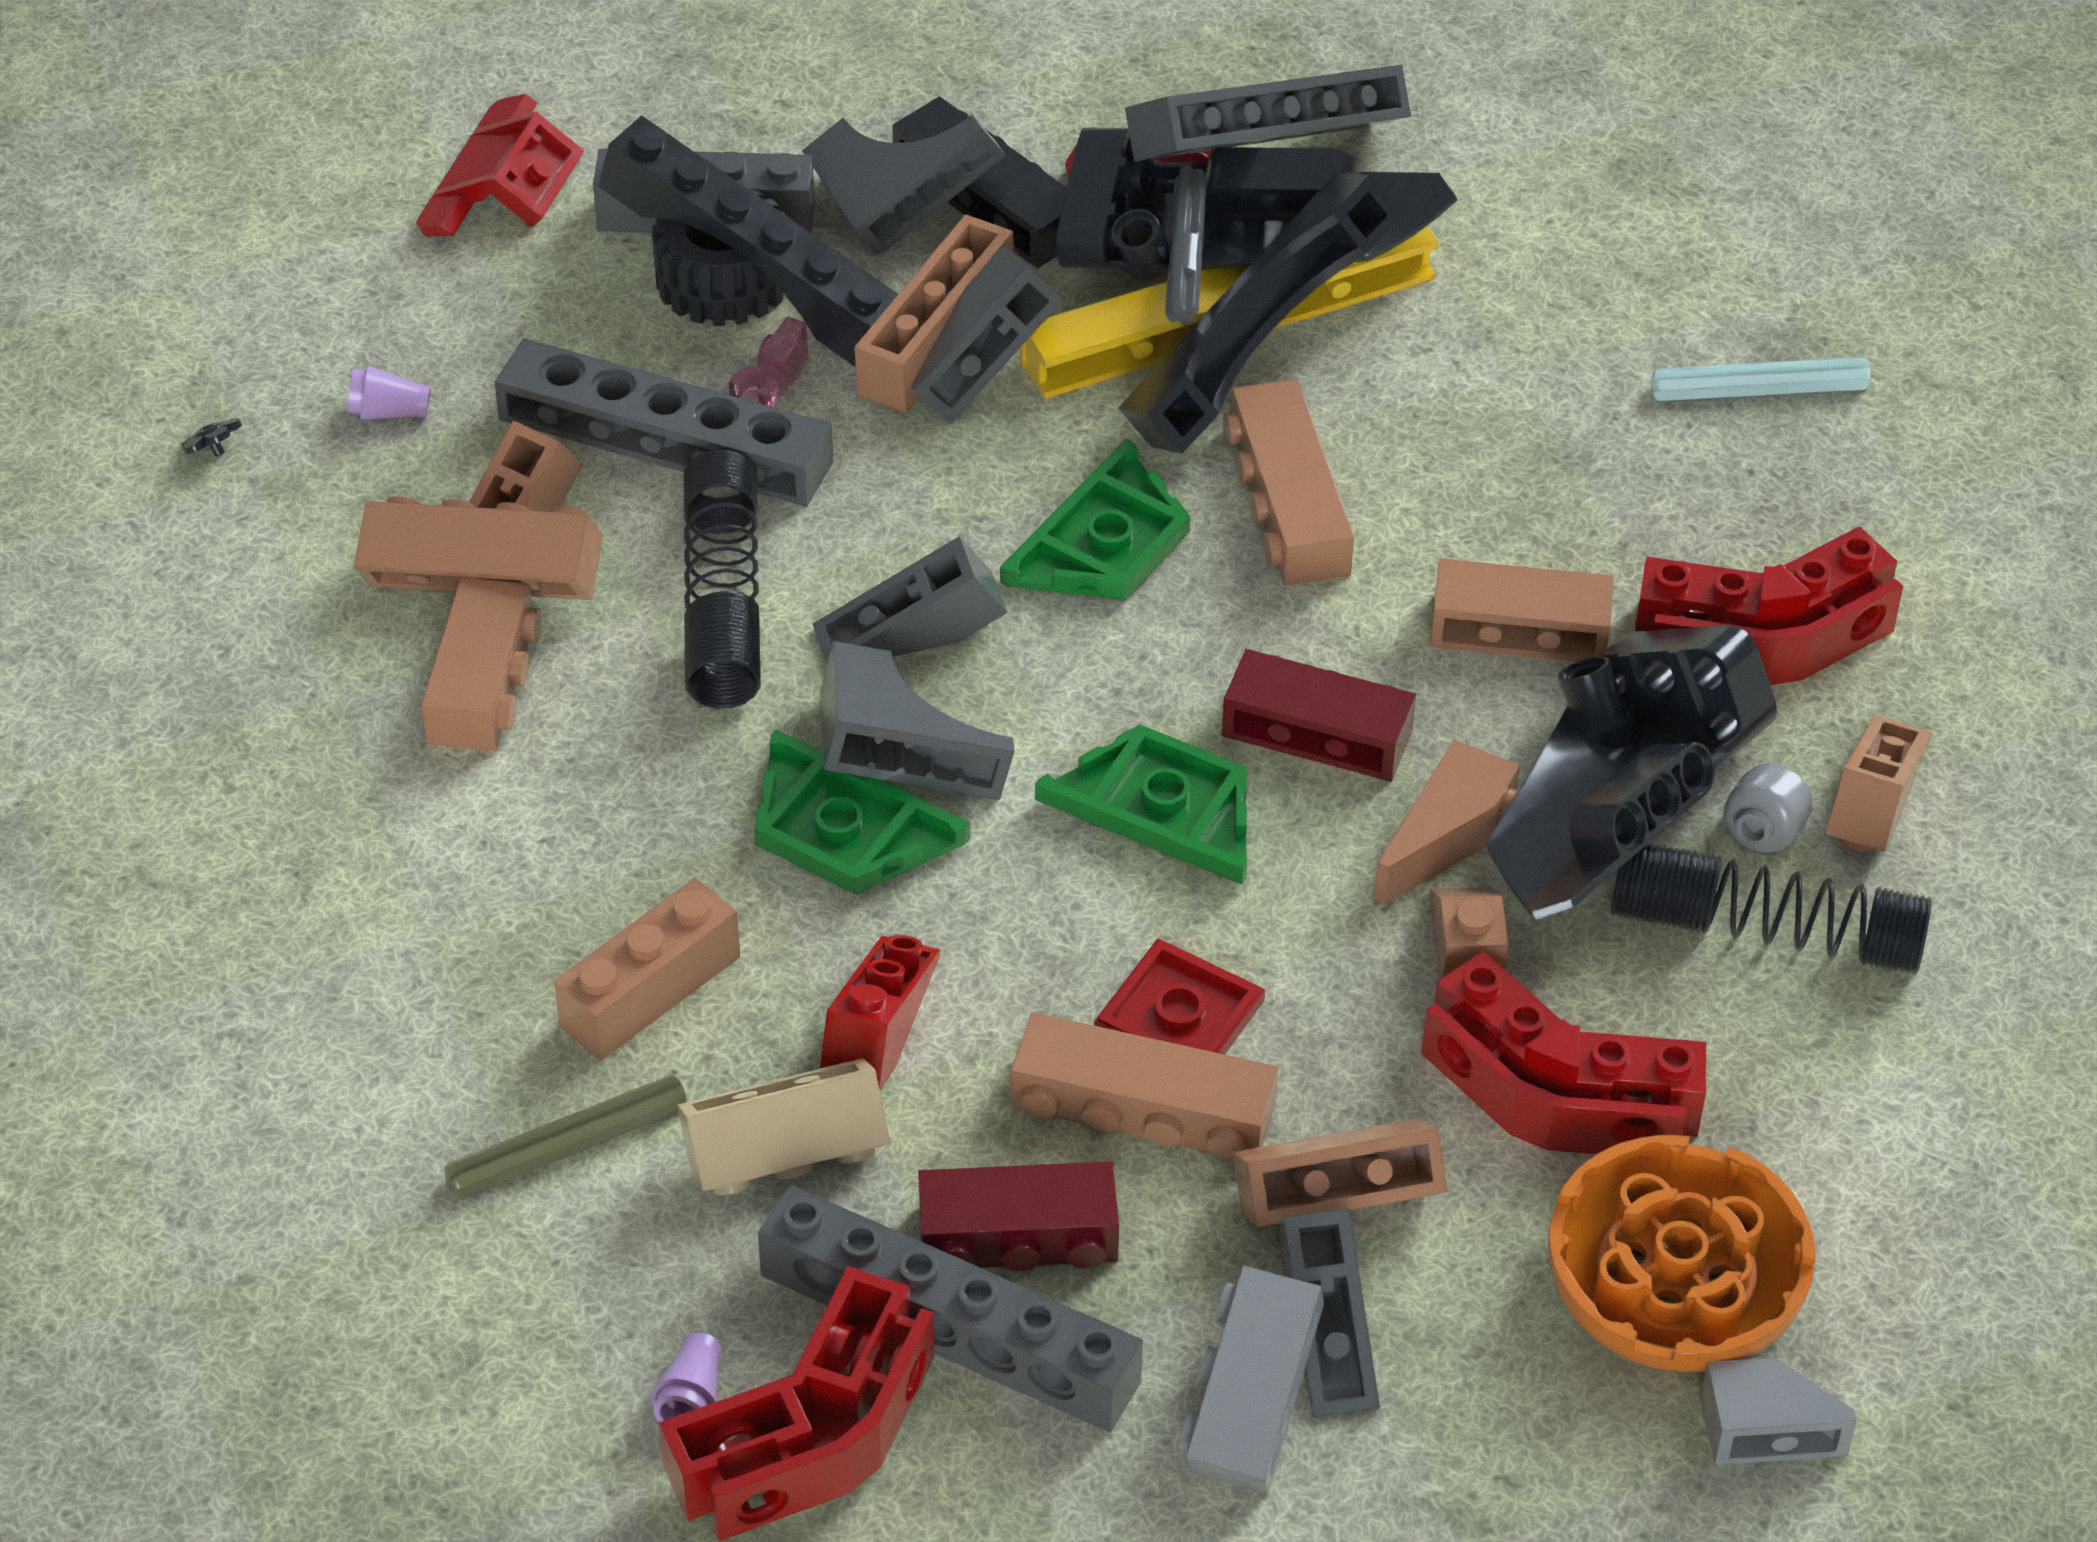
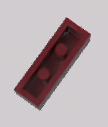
M1245 649L1224 696L1222 736L1392 782L1413 731L1416 693L1344 675L1333 670H1325L1291 661L1280 656Z
M1114 1161L918 1170L921 1242L980 1268L1006 1267L1013 1271H1026L1037 1265L1071 1264L1079 1268H1091L1103 1262H1118L1119 1216Z

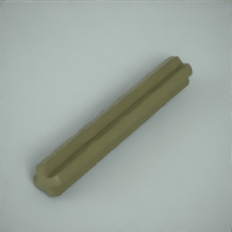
M669 1075L452 1161L444 1167L447 1185L456 1199H463L678 1113L677 1105L687 1102L685 1090L675 1075Z

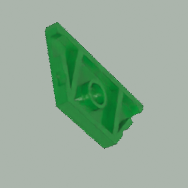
M1125 439L1000 566V583L1007 587L1126 600L1190 532V515L1178 499L1171 497L1167 493L1166 484L1154 470L1148 473L1138 460V448L1132 441Z
M1139 724L1117 736L1112 744L1096 747L1079 756L1078 767L1055 780L1048 773L1040 777L1035 783L1036 801L1239 884H1243L1246 880L1247 767Z
M777 729L771 734L767 771H764L761 788L762 801L757 810L754 827L755 845L857 895L961 847L969 841L970 822L883 780L824 770L823 751Z

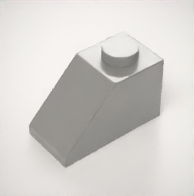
M1775 1357L1723 1360L1707 1363L1700 1400L1714 1465L1848 1456L1857 1419L1854 1409Z

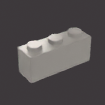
M1245 1265L1242 1266L1237 1285L1227 1282L1217 1313V1322L1225 1323L1218 1348L1207 1347L1199 1372L1198 1385L1207 1387L1199 1412L1188 1411L1179 1441V1449L1188 1451L1186 1460L1191 1473L1269 1494L1323 1309L1324 1300L1321 1286Z

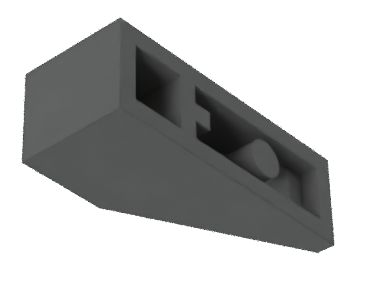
M1003 245L964 289L911 388L952 423L1064 299L1027 264Z
M959 536L814 622L813 627L827 665L833 641L892 651V657L959 642L1008 612L992 571Z
M1350 1209L1284 1217L1277 1226L1284 1276L1321 1286L1324 1300L1304 1371L1313 1417L1379 1409L1380 1403Z

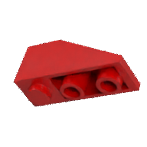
M881 935L827 1009L819 1069L864 1058L875 1069L879 1090H881L896 1068L938 963L941 949L922 945L921 941L907 935H893L890 937Z

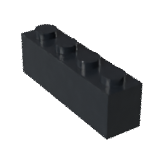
M939 96L892 124L893 143L914 142L936 136L961 123L969 115L962 110H958ZM986 130L1006 156L947 203L963 215L966 214L1013 231L1014 252L1038 269L1057 257L1056 237L1067 187L1046 173L1037 163L1029 161L1008 146L1001 137L995 136Z

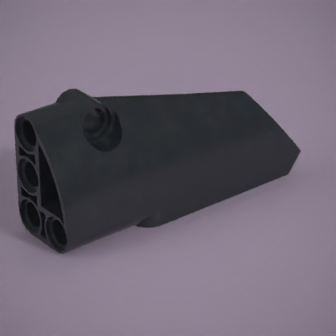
M1084 127L1078 138L1056 237V251L1062 268L1127 269L1131 276L1140 280H1151L1161 276L1168 270L1174 181L1179 176L1180 168L1186 165H1190L1193 170L1202 169L1207 177L1201 269L1249 267L1336 172L1370 175L1402 215L1368 253L1355 262L1372 260L1400 245L1436 220L1458 199L1440 173L1363 172L1357 158L1340 149L1223 147L1212 150L1208 155L1207 163L1158 162L1154 159L1134 162L1128 128Z
M1722 625L1631 632L1625 634L1599 656L1577 661L1559 672L1558 679L1567 702V707L1523 785L1485 843L1486 849L1502 877L1534 920L1575 907L1705 796L1712 786L1714 772L1775 720L1777 714L1776 701L1759 650L1753 638L1746 631L1737 626Z

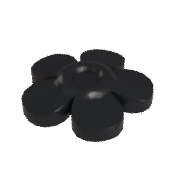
M233 418L206 425L181 443L185 454H192L206 446H210L214 456L218 457L225 453L220 442L228 438L231 432L239 429L242 423L239 418Z

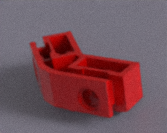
M1860 526L1785 565L1780 563L1774 567L1765 566L1763 573L1646 556L1634 632L1722 625L1737 626L1753 638L1759 650L1770 685L1801 681L1894 632L1904 586L1897 579H1894L1898 561Z
M1484 951L1437 981L1435 1002L1426 1009L1421 1054L1509 1135L1549 1151L1598 1154L1617 1144L1642 1137L1657 1135L1698 1137L1706 1097L1705 1041L1580 1031L1579 1025H1570L1566 1020H1561ZM1542 1087L1555 1091L1564 1096H1558L1554 1093L1542 1089ZM1629 1091L1649 1092L1652 1095L1642 1098L1630 1097L1624 1093Z
M847 1266L792 1375L659 1422L663 1467L687 1521L712 1512L714 1532L718 1541H722L850 1494L882 1466L934 1359L933 1312L921 1308L916 1319H911L910 1286ZM889 1363L886 1375H884L883 1373ZM767 1491L762 1495L765 1504L751 1509L747 1500L760 1492Z

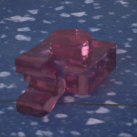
M787 316L773 335L769 334L764 338L758 352L759 367L744 368L729 381V395L743 399L747 392L757 390L759 391V403L773 407L777 400V394L782 396L785 394L808 362L807 323Z

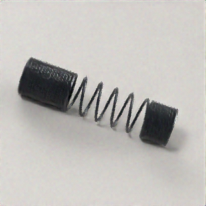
M711 450L699 454L689 461L683 472L684 520L686 522L684 542L687 545L684 551V561L687 567L684 573V582L687 588L684 595L686 608L684 613L685 690L690 697L704 706L722 709L746 704L757 695L761 688L759 605L755 601L759 593V584L754 579L759 571L758 561L754 557L758 550V540L753 535L758 527L756 517L757 475L756 468L752 462L740 453L728 450ZM712 487H729L740 491L739 494L730 497L716 498L704 495L701 492ZM752 523L750 531L745 529L746 526ZM690 530L696 534L692 539H690ZM736 531L746 534L741 538L733 540H716L704 535L706 533L730 534ZM699 538L715 544H733L750 538L752 540V550L749 553L741 548L724 546L711 548L699 553L695 550L693 544ZM726 550L746 555L740 560L731 562L715 561L704 557L713 552ZM690 552L696 556L692 561H690ZM700 559L721 566L741 564L750 559L753 564V570L751 574H748L742 570L724 568L699 575L693 566ZM726 572L746 577L742 581L730 584L716 583L705 579L713 574ZM690 573H691L694 577H696V579H695L691 584H690ZM700 581L715 587L726 588L744 585L750 581L753 584V593L751 596H748L742 592L726 590L698 596L693 588ZM690 595L696 599L692 603H690Z
M1651 843L1650 845L1647 844L1618 869L1611 904V914L1613 916L1615 914L1619 917L1623 915L1625 918L1629 916L1631 920L1636 918L1637 921L1642 919L1643 922L1648 920L1649 923L1654 921L1655 924L1660 922L1661 925L1666 923L1667 926L1672 924L1674 928L1676 926L1680 929L1684 927L1686 930L1690 928L1692 932L1697 930L1698 933L1703 931L1704 934L1708 932L1732 869L1730 933L1734 940L1741 935L1745 927L1758 887L1764 875L1762 940L1766 946L1773 941L1789 895L1796 881L1794 944L1798 952L1804 949L1808 941L1821 901L1828 887L1827 954L1830 959L1837 954L1859 893H1861L1859 960L1861 964L1866 965L1869 963L1870 966L1875 964L1877 968L1881 966L1883 969L1887 967L1889 970L1893 968L1895 972L1897 970L1901 972L1906 970L1908 974L1912 972L1914 975L1919 971L1932 908L1930 896L1925 898L1924 895L1921 897L1918 894L1913 896L1912 893L1907 895L1905 891L1900 893L1899 890L1894 892L1893 889L1888 891L1887 888L1882 890L1881 887H1878L1875 891L1866 934L1867 892L1862 883L1859 884L1851 895L1833 945L1835 889L1834 882L1830 877L1823 881L1819 889L1804 934L1800 940L1802 876L1798 871L1793 873L1788 881L1768 935L1770 870L1766 864L1757 873L1737 930L1738 864L1734 858L1728 862L1718 889L1717 885L1722 858L1721 856L1716 858L1714 854L1709 856L1708 853L1703 855L1702 852L1697 854L1696 851L1693 853L1690 850L1685 852L1684 849L1679 851L1677 847L1673 849L1671 846L1667 848L1665 845L1661 847L1659 844L1655 846Z

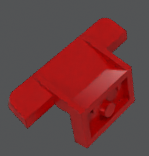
M527 94L502 98L489 107L419 215L416 223L422 234L426 237L454 236L474 203L483 201L491 194L533 228L545 216L584 150L537 111L533 112L538 103Z

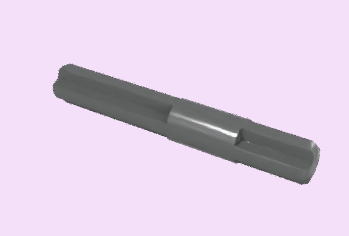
M1190 165L1180 168L1179 176L1174 181L1165 309L1166 317L1171 322L1180 321L1183 326L1191 324L1194 315L1199 311L1207 184L1205 172L1202 169L1193 170Z

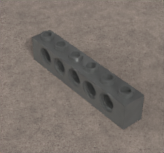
M1402 64L1166 96L1125 107L1134 162L1210 151L1223 147H1237L1359 129L1411 117Z
M526 338L522 339L494 381L498 415L501 421L512 423L514 420L536 431L684 472L688 462L697 455L711 450H728L740 453L749 459L756 468L757 493L805 507L809 505L833 464L831 423Z
M789 1186L758 1231L762 1277L824 1305H828L847 1266L910 1286L911 1319H916L921 1308L933 1312L934 1354L1110 1433L1141 1384L1143 1339L796 1186Z

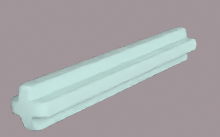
M1863 357L1662 368L1653 371L1651 390L1654 400L1658 402L1860 391L1869 387L1871 373L1868 360Z

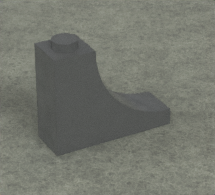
M973 115L936 136L906 143H887L866 137L857 132L843 117L802 150L806 155H813L814 170L854 230L878 255L888 250L1006 156L997 142Z
M833 641L821 686L824 770L1000 800L1015 752L1012 737L972 727L946 715L927 703L903 680L894 664L892 651Z

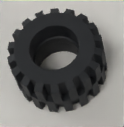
M751 190V192L763 199V193ZM772 199L764 200L779 210V205ZM656 218V224L652 228L657 290H660V298L664 304H672V311L679 316L690 313V320L700 324L705 319L713 320L714 326H725V320L735 319L736 324L748 322V316L752 314L760 318L768 313V305L777 307L782 302L783 292L757 266L737 250L714 236L687 224Z

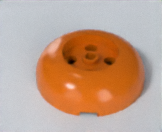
M1657 1135L1642 1137L1617 1144L1593 1156L1572 1174L1559 1193L1558 1202L1549 1226L1548 1256L1554 1284L1564 1305L1577 1323L1593 1339L1615 1354L1646 1367L1682 1373L1705 1372L1708 1362L1754 1357L1771 1346L1788 1330L1799 1315L1812 1283L1815 1264V1242L1809 1219L1801 1203L1790 1188L1773 1171L1758 1160L1728 1146L1727 1153L1711 1148L1689 1144L1690 1136ZM1631 1249L1639 1251L1644 1256L1645 1261L1639 1265ZM1714 1273H1724L1712 1282L1709 1279V1277ZM1659 1298H1671L1677 1303H1665L1659 1300Z

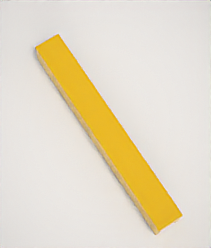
M1426 226L1408 240L1372 260L1353 262L1314 290L1293 308L1275 328L1434 280L1435 272L1430 267L1429 260L1430 251L1438 249L1437 238L1429 227ZM1248 267L1214 268L1201 271L1199 311L1194 315L1193 322L1189 325L1183 326L1180 321L1171 322L1166 317L1167 282L1048 317L1020 347V365L1022 369L1027 370L1044 399L1157 365Z

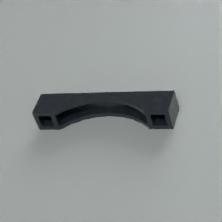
M641 115L608 144L599 188L640 217L663 218L687 224L714 236L737 250L757 266L784 293L802 316L817 341L856 367L854 347L897 297L898 293Z
M1336 172L1118 409L1150 446L1183 454L1219 415L1225 397L1237 374L1251 354L1276 325L1319 286L1348 265L1366 255L1402 215L1370 175Z

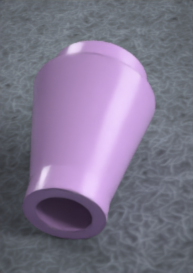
M369 365L367 370L353 369L348 394L347 413L360 415V421L412 417L426 419L431 386L415 383Z
M691 1333L684 1338L681 1349L651 1393V1401L654 1406L653 1413L658 1422L717 1402L718 1366L722 1347L714 1337L705 1333Z

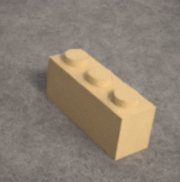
M864 1058L677 1105L693 1178L703 1192L712 1189L713 1194L718 1196L744 1191L751 1187V1179L774 1173L776 1179L801 1177L814 1170L813 1163L837 1158L838 1163L842 1164L863 1161L875 1155L874 1148L891 1144L876 1071Z

